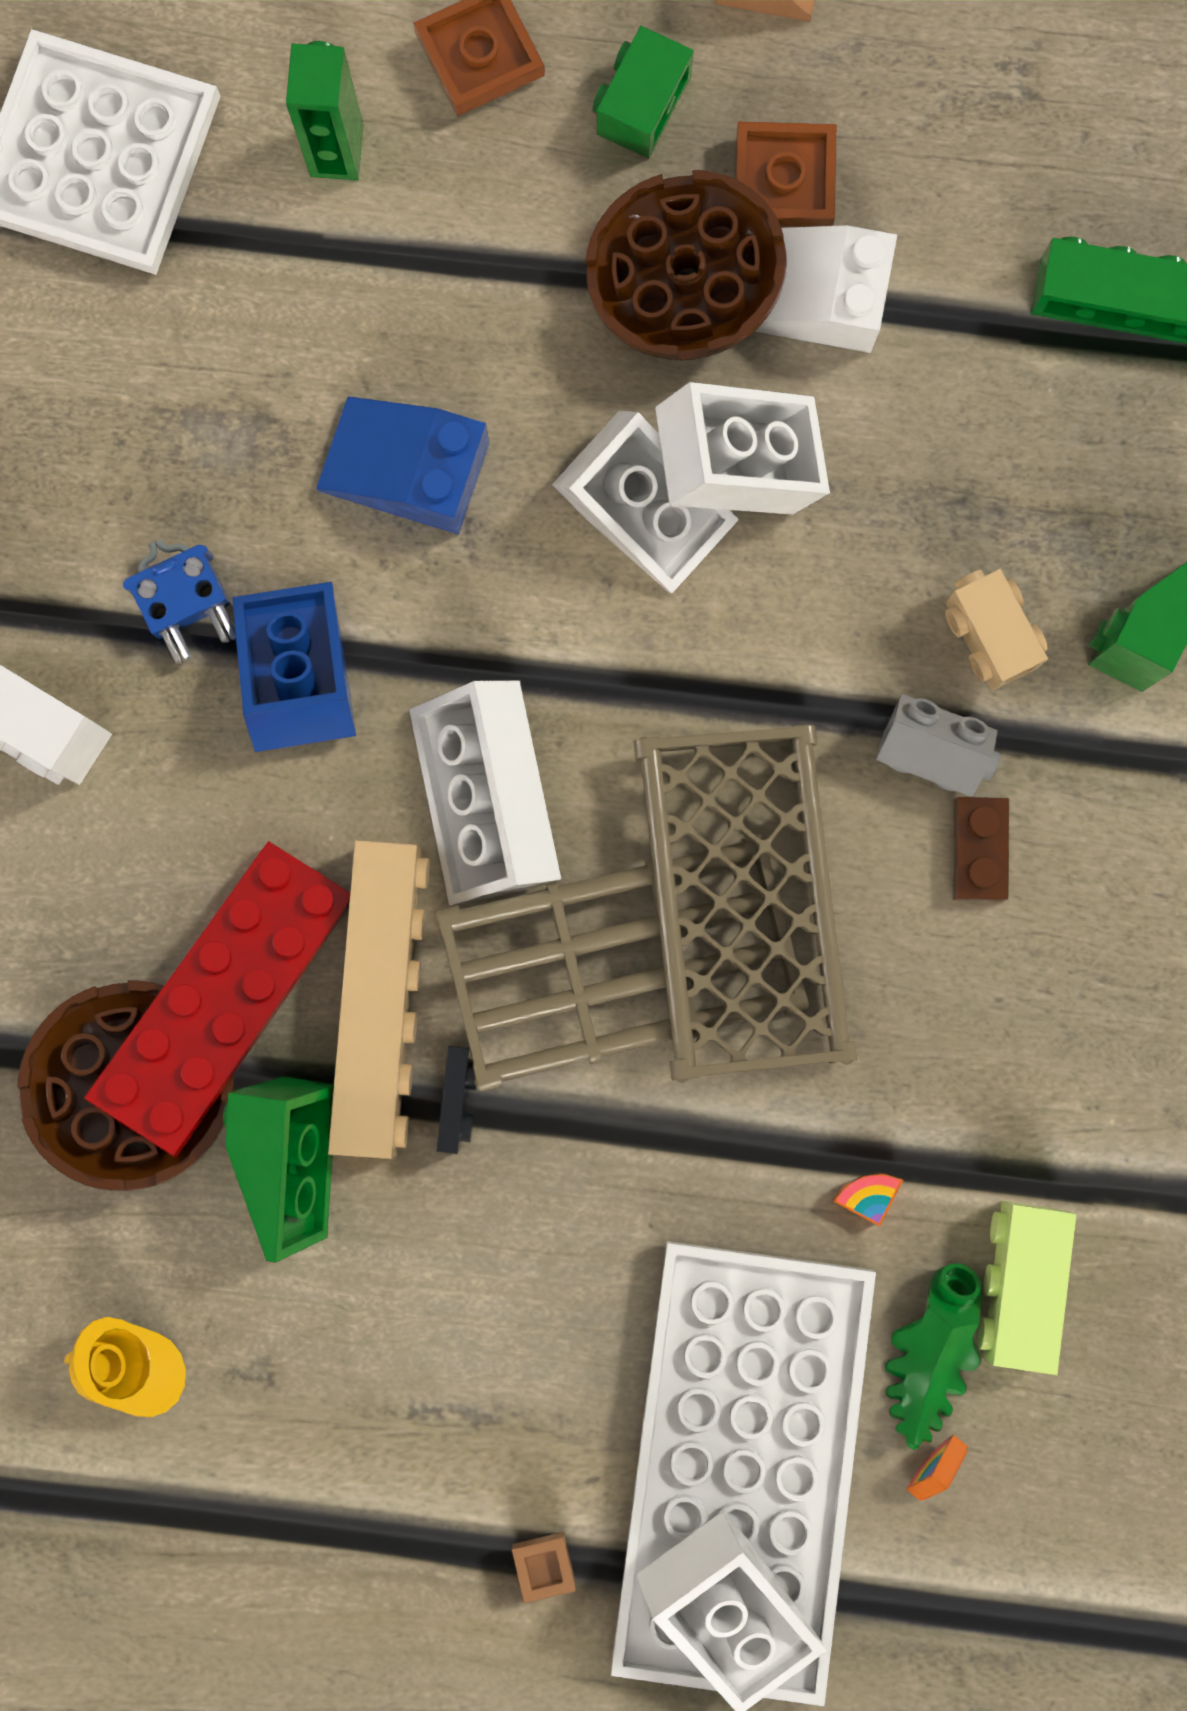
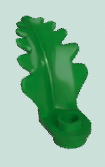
M953 1263L938 1269L929 1283L927 1306L923 1317L895 1330L891 1336V1343L903 1351L904 1355L890 1359L885 1364L886 1372L902 1379V1382L886 1388V1396L888 1398L900 1401L890 1407L889 1414L893 1418L902 1420L901 1423L895 1426V1430L904 1435L906 1445L912 1450L918 1449L922 1442L930 1443L932 1441L930 1430L941 1431L943 1423L938 1413L946 1417L951 1416L953 1407L946 1398V1394L958 1396L965 1394L967 1386L961 1378L959 1370L973 1371L981 1364V1356L973 1337L980 1322L981 1281L971 1268L963 1264Z

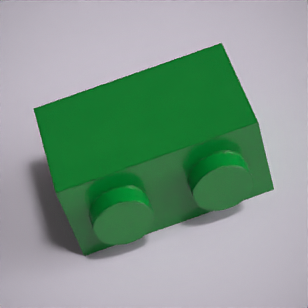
M640 25L631 43L624 41L620 47L614 64V70L617 72L610 85L603 83L596 94L592 112L597 114V135L649 159L692 76L694 50Z

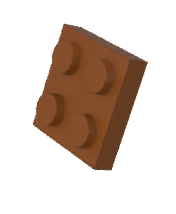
M461 0L413 23L415 34L457 117L545 76V66L511 0Z
M738 121L735 179L750 187L764 199L776 215L780 226H833L835 220L837 124Z

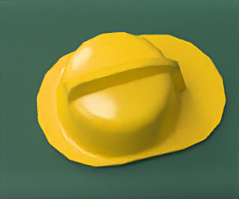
M104 1317L92 1321L80 1332L73 1351L66 1354L63 1362L69 1365L70 1380L79 1395L88 1401L133 1416L150 1418L167 1412L178 1402L185 1388V1364L182 1354L173 1342L157 1332L131 1324L122 1319Z

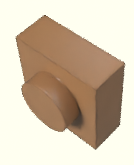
M564 1532L512 1545L513 1558L524 1603L576 1591V1582Z

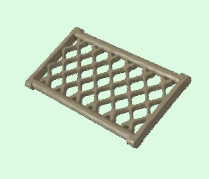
M802 724L800 726H792L791 728L668 738L641 737L634 740L635 760L641 761L670 1015L674 1060L670 1061L672 1081L676 1080L679 1083H684L688 1079L700 1078L699 1076L826 1062H841L844 1065H848L856 1061L855 1041H850L813 751V746L818 745L815 725ZM792 741L793 754L786 757L782 762H776L760 749L759 744ZM744 746L743 754L733 766H726L709 751V748ZM694 749V757L683 770L678 771L670 765L662 764L660 752ZM748 754H755L772 769L770 778L761 789H754L737 774L738 766ZM699 758L707 759L722 772V780L709 794L703 793L687 778L688 770ZM792 763L795 764V772L791 769ZM663 774L668 778L667 784H664ZM778 776L783 777L789 782L797 783L799 804L792 807L788 812L780 811L765 797L766 789ZM726 781L735 782L750 796L749 804L738 817L731 816L715 801V795ZM677 785H683L700 800V807L689 821H682L674 815H667L665 794L669 793ZM754 804L763 805L778 819V825L766 840L759 839L743 824L744 817ZM705 808H711L728 823V830L717 844L708 843L693 829L694 821ZM798 813H801L802 823L797 818ZM669 825L674 829L673 835H670ZM784 826L791 828L795 832L803 833L806 854L799 857L794 863L787 862L771 847L772 840ZM733 831H739L756 846V853L743 868L736 866L721 852L722 844ZM684 835L690 836L706 850L705 859L694 872H688L682 867L673 866L671 844L677 842ZM761 854H767L784 869L783 877L772 891L764 889L749 875L750 868ZM713 858L718 859L734 873L733 882L721 896L715 895L699 881V873L710 859ZM805 863H807L808 873L804 871ZM675 876H677L680 881L678 886H676L675 884ZM789 877H795L799 881L809 883L812 905L804 908L800 914L793 913L777 897L778 891ZM741 881L746 882L762 896L761 905L750 919L743 918L727 903V897ZM689 886L696 887L712 901L711 910L699 924H695L687 918L679 917L677 895L683 893ZM767 905H774L790 919L789 928L778 942L771 941L755 926L756 919ZM718 909L724 910L740 924L739 933L728 947L721 946L705 932L706 923ZM812 913L814 918V924H812L810 921V916ZM680 927H683L685 930L684 938L681 937ZM796 928H801L810 934H816L818 956L809 960L806 965L799 964L783 948L785 941ZM747 932L756 936L769 950L768 955L756 970H750L733 955L734 947ZM696 937L702 938L718 952L717 961L704 976L699 975L693 970L685 969L683 946L691 943ZM775 955L784 959L797 973L796 978L783 994L774 990L761 976L762 971ZM723 961H730L746 975V983L733 999L727 998L711 984L712 975ZM818 965L820 966L821 976L816 971ZM686 978L691 981V988L689 990L687 989ZM802 979H808L814 984L822 985L825 1008L817 1010L811 1017L806 1016L790 1002L791 993ZM752 984L759 985L775 1000L773 1008L761 1022L755 1021L739 1006L740 999ZM701 989H707L724 1004V1011L710 1028L705 1027L699 1022L691 1021L689 998L697 995ZM781 1007L787 1008L803 1023L802 1030L788 1046L784 1045L768 1031V1023ZM731 1012L738 1014L753 1029L752 1035L739 1051L730 1048L717 1036L718 1027ZM825 1016H826L827 1027H825V1026L823 1025V1018H824ZM692 1030L697 1033V1040L695 1042L693 1041ZM813 1030L819 1035L828 1036L830 1052L797 1055L796 1048L808 1031ZM760 1035L766 1037L781 1051L780 1057L746 1060L745 1054ZM708 1041H713L729 1054L730 1062L696 1066L695 1050L702 1048Z

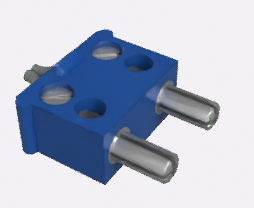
M162 539L148 545L150 553L139 563L138 573L126 578L123 582V587L133 595L151 634L158 639H164L175 663L183 664L184 661L170 634L173 635L185 661H188L192 656L179 630L207 616L210 617L221 642H229L216 612L219 613L232 640L235 639L236 632L225 610L226 607L232 604L211 563L213 554L207 547L196 545L189 549L184 544L166 545ZM157 547L167 553L182 552L146 569L147 565L155 560L158 551ZM207 586H212L211 594L208 597H202V590ZM165 607L166 614L164 617L156 619L157 611Z

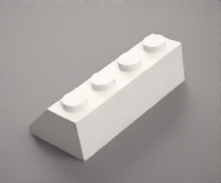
M473 681L409 709L449 906L526 891L561 880L520 681Z

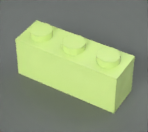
M1003 1200L1001 1211L994 1212L990 1226L991 1243L996 1244L994 1265H987L984 1275V1294L990 1297L988 1316L981 1317L977 1331L978 1349L983 1350V1358L993 1366L1052 1375L1058 1374L1077 1214L1063 1209Z

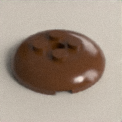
M692 170L693 175L663 179V174L651 177L638 183L618 197L597 223L590 238L586 254L588 292L595 311L603 324L612 334L631 348L644 354L667 360L683 361L707 358L731 349L744 341L763 324L775 307L783 289L787 268L784 235L780 223L770 206L759 194L742 182L720 173ZM686 268H693L698 271L697 274L694 272L690 275L678 274L676 276L679 271Z
M127 980L128 983L111 984L99 988L94 986L72 996L60 1004L40 1024L33 1034L21 1061L17 1088L19 1089L20 1108L23 1118L21 1120L28 1137L39 1154L51 1166L70 1179L89 1187L108 1191H134L167 1182L184 1173L198 1162L214 1144L224 1127L223 1112L228 1102V1092L234 1091V1075L176 1158L84 1099L164 987V985L153 982Z

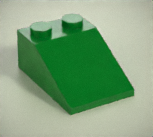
M1187 562L1139 596L1124 610L1117 607L1108 621L1103 619L1089 642V647L1095 649L1088 663L1089 666L1141 692L1174 671L1187 645Z
M279 1077L228 1092V1102L223 1112V1123L226 1127L225 1147L266 1261L276 1263L328 1237L333 1155H328L334 1084Z

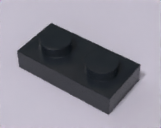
M448 1046L436 1152L458 1154L461 1150V1142L471 1143L474 1111H465L467 1090H477V1087L474 1084L475 1075L469 1047Z

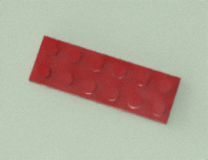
M268 841L84 1099L176 1158L348 910L350 892Z

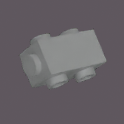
M901 693L883 732L876 760L888 764L898 772L911 773L935 782L945 790L958 791L973 797L981 780L990 781L998 767L1001 753L994 751L998 730L988 727L977 718L962 717L939 708L935 703L927 699H915Z

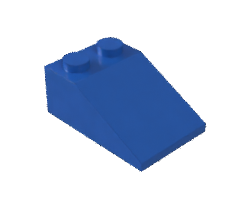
M348 396L316 489L331 496L459 535L490 443L486 423L438 408Z
M332 582L232 597L243 716L254 751L260 752L356 736L351 693Z

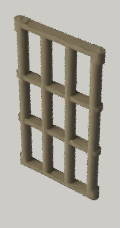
M763 833L756 835L759 839L766 840ZM744 837L740 839V843L721 847V852L737 865L749 862L756 853V846L748 838ZM706 851L674 858L673 866H679L688 872H694L705 859ZM761 854L756 860L761 883L764 889L772 891L777 884L770 861L771 857L767 854ZM713 858L710 859L700 873L726 866L718 859ZM652 859L645 861V866L561 886H558L557 882L546 884V889L464 909L454 906L435 911V922L439 926L441 938L444 941L473 1061L474 1084L479 1092L502 1087V1082L588 1060L590 1064L601 1062V1057L672 1039L670 1019L596 1037L588 1008L589 1006L665 988L664 967L583 986L576 960L578 955L660 936ZM650 885L657 911L656 916L570 936L563 906ZM755 891L727 898V903L738 914L743 916L755 913L762 903V896ZM778 892V893H777V897H778V900L781 902L780 895H779V892ZM712 902L678 910L679 917L687 918L691 922L699 924L711 910ZM767 905L764 910H769L776 939L771 941L778 942L788 929L785 915L774 905ZM718 909L706 924L732 917L724 910ZM552 910L558 935L557 940L460 963L453 932L540 911ZM789 936L783 948L788 955L796 960ZM762 942L733 949V955L746 967L761 964L768 955L769 950ZM718 953L684 961L685 969L693 970L699 975L704 976L717 961ZM775 955L771 961L782 960L789 987L796 978V970L780 956ZM564 959L571 990L472 1013L465 983ZM723 961L712 976L738 970V968L730 961ZM686 978V980H687V989L689 990L690 987H689L688 982H690V980H689L688 978ZM801 980L791 993L790 1002L800 1011H805L809 1009V1000L804 983ZM786 990L778 991V993L783 994ZM770 994L739 1001L740 1008L753 1019L767 1016L775 1004V1000ZM692 997L689 998L691 1021L699 1022L707 1028H710L724 1011V1005L696 1012ZM781 1007L777 1011V1013L784 1011L785 1015L793 1014L785 1007ZM572 1010L577 1011L583 1036L582 1041L485 1065L478 1037L479 1033ZM731 1012L719 1027L745 1020L738 1014ZM692 1030L693 1038H697V1033Z

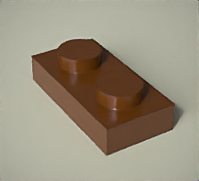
M955 798L953 900H1008L1009 798Z

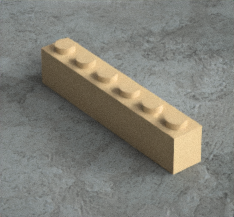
M355 840L328 1155L393 1159L397 1156L398 1147L406 1148L409 1117L400 1116L402 1095L411 1094L413 1064H405L406 1043H415L417 1030V1012H409L410 991L418 992L421 981V961L413 960L415 940H423L425 931V909H417L419 889H427L430 868L429 858H421L422 850L418 845Z

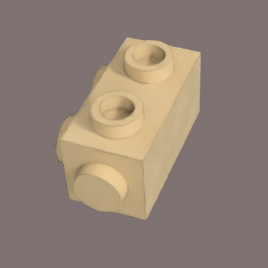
M1001 568L986 576L982 569L954 583L957 590L954 591L945 603L948 607L945 611L946 620L956 637L963 636L972 653L968 657L971 669L980 682L986 681L990 690L994 691L1037 670L1048 660L1045 654L1048 649L1047 642L1042 631L1036 624L1030 625L1021 608L1024 605V600L1020 589L1012 579L1006 580Z

